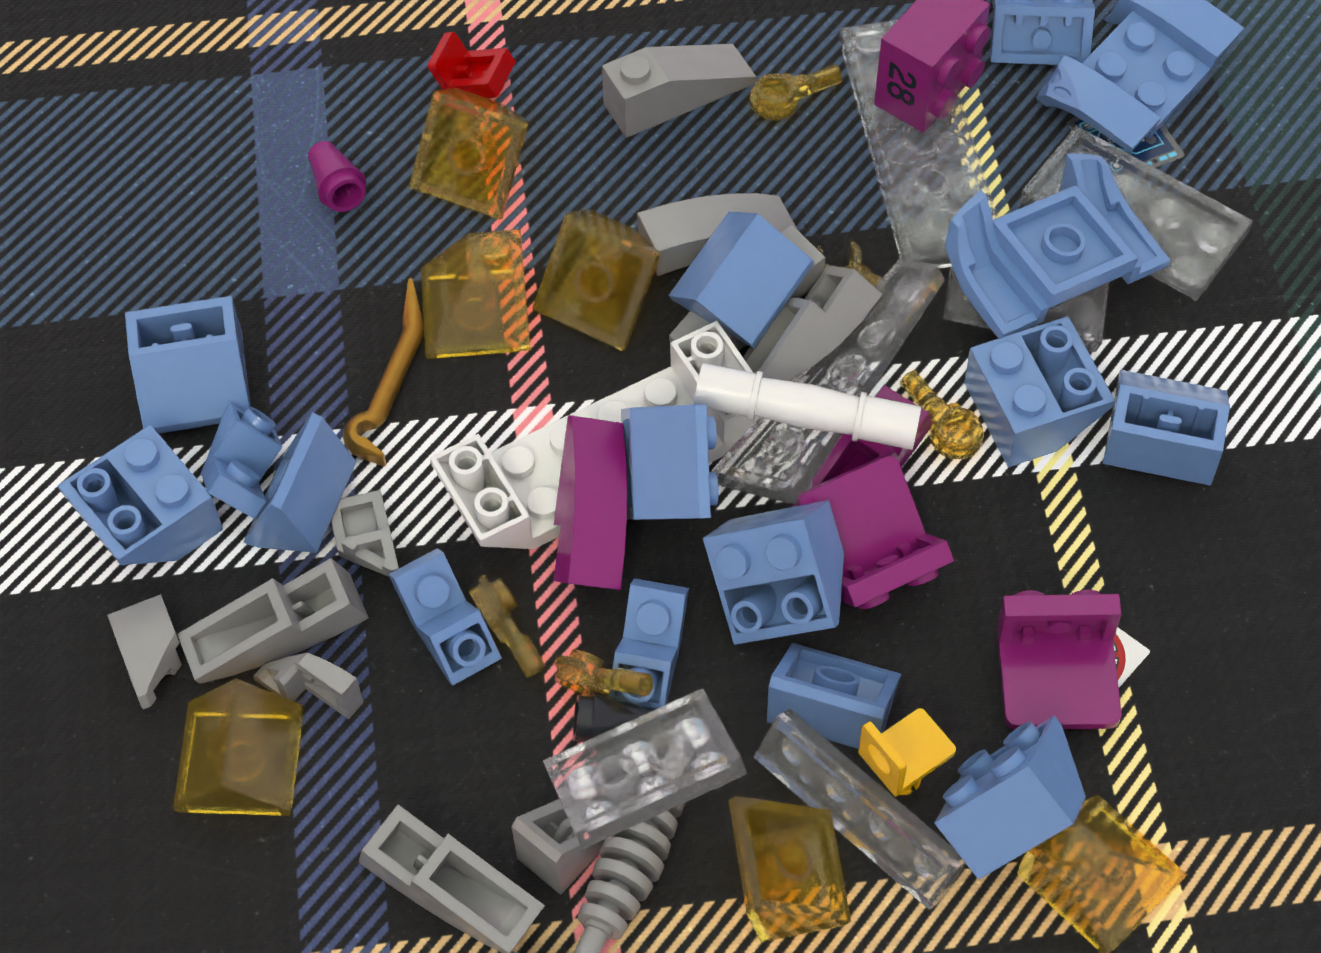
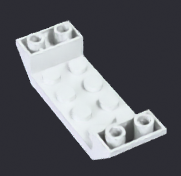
M715 321L670 342V367L570 415L621 423V409L694 404L702 363L752 373L753 371L718 321ZM707 409V416H714L717 430L715 449L708 450L709 463L723 457L759 417L755 416L754 421H751L745 416ZM568 416L492 452L488 450L480 435L477 434L429 457L431 465L480 546L535 549L559 537L560 526L553 524Z

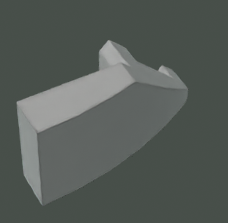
M381 490L341 498L331 520L339 556L386 576L399 569Z
M161 594L107 615L142 709L151 707L157 699L153 690L162 678L167 674L175 675L182 666L176 651V647L180 643Z
M309 653L288 656L265 663L253 676L255 681L289 705H292L305 689L347 719H350L363 704L360 688L355 676Z

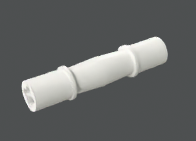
M702 363L694 404H707V409L745 416L751 421H754L755 416L801 428L853 435L852 441L856 442L857 439L910 450H913L921 412V406L867 396V392H861L859 397L812 384L763 378V372L761 371L752 373Z

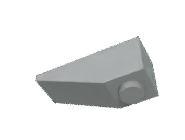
M734 44L645 47L602 65L603 101L605 107L627 138L756 84L757 77Z

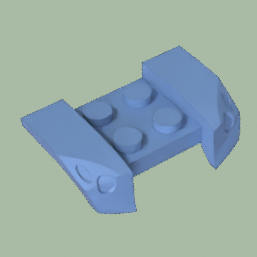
M1118 0L1111 13L1104 18L1109 24H1118L1114 31L1083 63L1064 55L1054 72L1045 79L1036 99L1045 106L1057 107L1075 115L1131 153L1145 137L1150 139L1207 77L1209 71L1215 66L1219 57L1241 35L1244 27L1206 0Z
M1080 153L1066 154L1060 192L993 220L987 196L980 190L951 219L945 248L962 292L998 339L1027 330L1044 322L1049 308L1114 279L1122 277L1127 284H1130L1169 266L1171 260L1126 202L1116 184L1110 166L1102 156Z

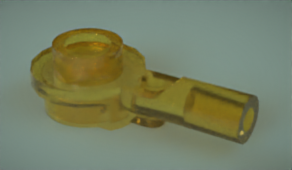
M833 64L808 75L800 74L793 77L786 72L764 75L751 89L749 104L752 110L763 118L771 120L787 118L794 114L798 108V99L840 83L842 81L841 71L837 65Z
M915 370L908 372L901 379L900 385L918 406L929 412L932 420L930 442L938 453L950 459H965L973 456L980 450L984 439L983 426L972 411L960 407L958 403L946 404Z
M486 574L478 578L480 584L469 590L480 613L491 630L497 635L502 644L504 642L507 643L524 675L531 677L545 668V664L529 636L521 634L514 622L510 611L516 608L518 604L501 577L492 582Z
M572 649L570 656L559 655L554 663L555 667L558 668L554 681L567 689L587 696H591L592 691L609 695L611 690L645 697L653 689V678L650 674L623 668L613 670L602 668L604 661L585 651Z

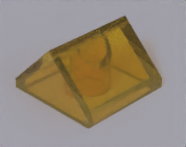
M237 678L189 701L173 804L174 811L179 813L291 816L304 713L303 706Z
M739 796L730 799L729 807L746 913L760 942L841 927L851 922L831 810Z

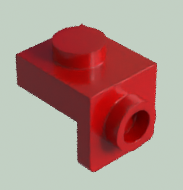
M446 32L428 62V69L451 101L498 97L516 61L507 48L468 51L455 32Z

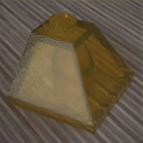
M458 88L433 91L409 188L496 219H503L529 121L502 103Z
M585 209L565 213L532 310L621 351L626 350L661 253L634 228L594 210Z
M521 229L468 233L421 268L426 359L531 351Z
M1099 795L1083 802L1073 825L1023 853L1017 873L1027 885L1101 953H1111L1187 877V874Z

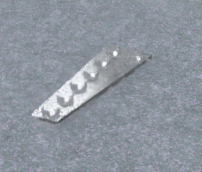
M899 259L875 286L882 293V296L864 320L838 347L813 367L793 378L791 382L812 384L859 397L861 392H867V396H869L944 283L945 279L938 265ZM759 417L711 472H716L718 483L721 487L796 504L799 494L812 488L813 478L842 434L801 428Z

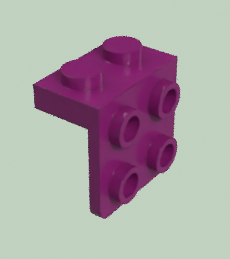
M880 456L803 491L797 497V506L825 500L830 502L844 551L841 601L848 605L858 606L859 609H868L880 605L890 598L889 591L906 583L908 586H917L929 582L939 575V568L954 562L947 541L925 533L900 463L893 456Z
M1028 590L1011 596H1003L996 629L1004 719L1009 728L1015 730L1028 721H1032L1036 727L1052 716L1058 719L1063 729H1111L1119 724L1122 713L1113 644L1122 615L1119 594H1101L1096 590H1080L1071 595H1044L1039 591Z

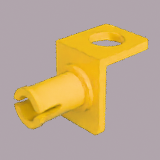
M920 708L882 734L872 722L869 721L861 728L858 753L896 797L898 795L911 794L912 786L917 790L923 777L955 755L956 747L926 711Z

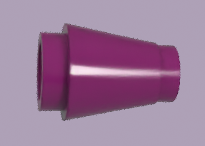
M322 141L312 146L308 152V160L320 201L325 206L338 212H346L356 208L366 195V178L364 174L333 143Z

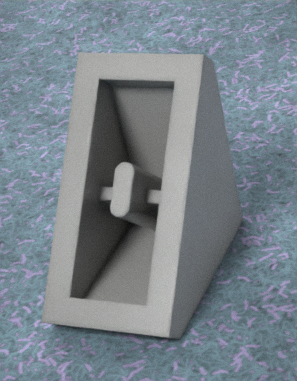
M576 791L516 817L511 827L517 859L561 895L597 857L605 839L612 837L611 830L616 821L580 792Z

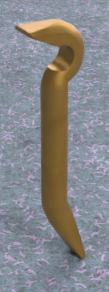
M412 278L408 279L402 323L403 331L367 411L357 413L351 417L343 430L344 443L353 455L382 466L387 465L384 453L366 437L360 435L365 431L377 429L386 421L423 337V319Z

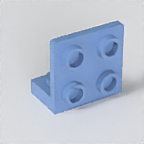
M992 0L994 12L990 48L991 62L1058 65L1064 55L1083 63L1091 54L1095 6L1092 0Z

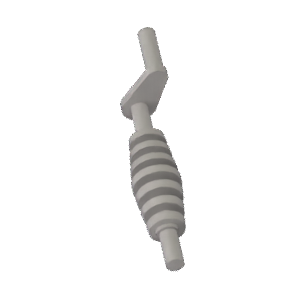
M679 741L675 742L657 781L642 783L636 792L637 800L630 801L623 812L624 818L619 819L612 828V837L605 839L600 849V856L602 858L597 859L592 872L595 880L589 882L585 893V898L589 903H583L578 914V920L585 930L574 953H601L606 940L620 939L628 928L625 920H632L641 907L639 901L646 900L653 889L652 882L659 880L664 869L662 861L667 859L671 848L669 839L674 837L678 826L675 818L681 816L685 804L677 791L696 754L695 749L689 744Z

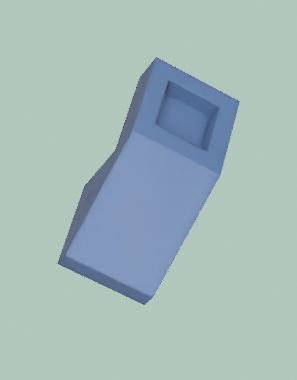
M229 404L223 413L201 476L207 493L255 519L266 503L259 481L283 446L274 429L276 426L275 422L267 415L253 407H248L246 412Z
M437 548L388 574L412 625L451 685H455L502 659L480 610L466 601L444 552Z
M633 579L630 584L623 638L614 654L609 696L644 707L658 708L659 715H664L682 640L689 588Z

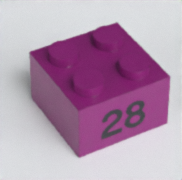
M916 0L881 38L874 105L922 133L937 118L944 119L952 110L957 95L965 86L968 88L973 87L984 70L985 62L981 60L983 47L990 35V28L987 26L990 3L984 0Z

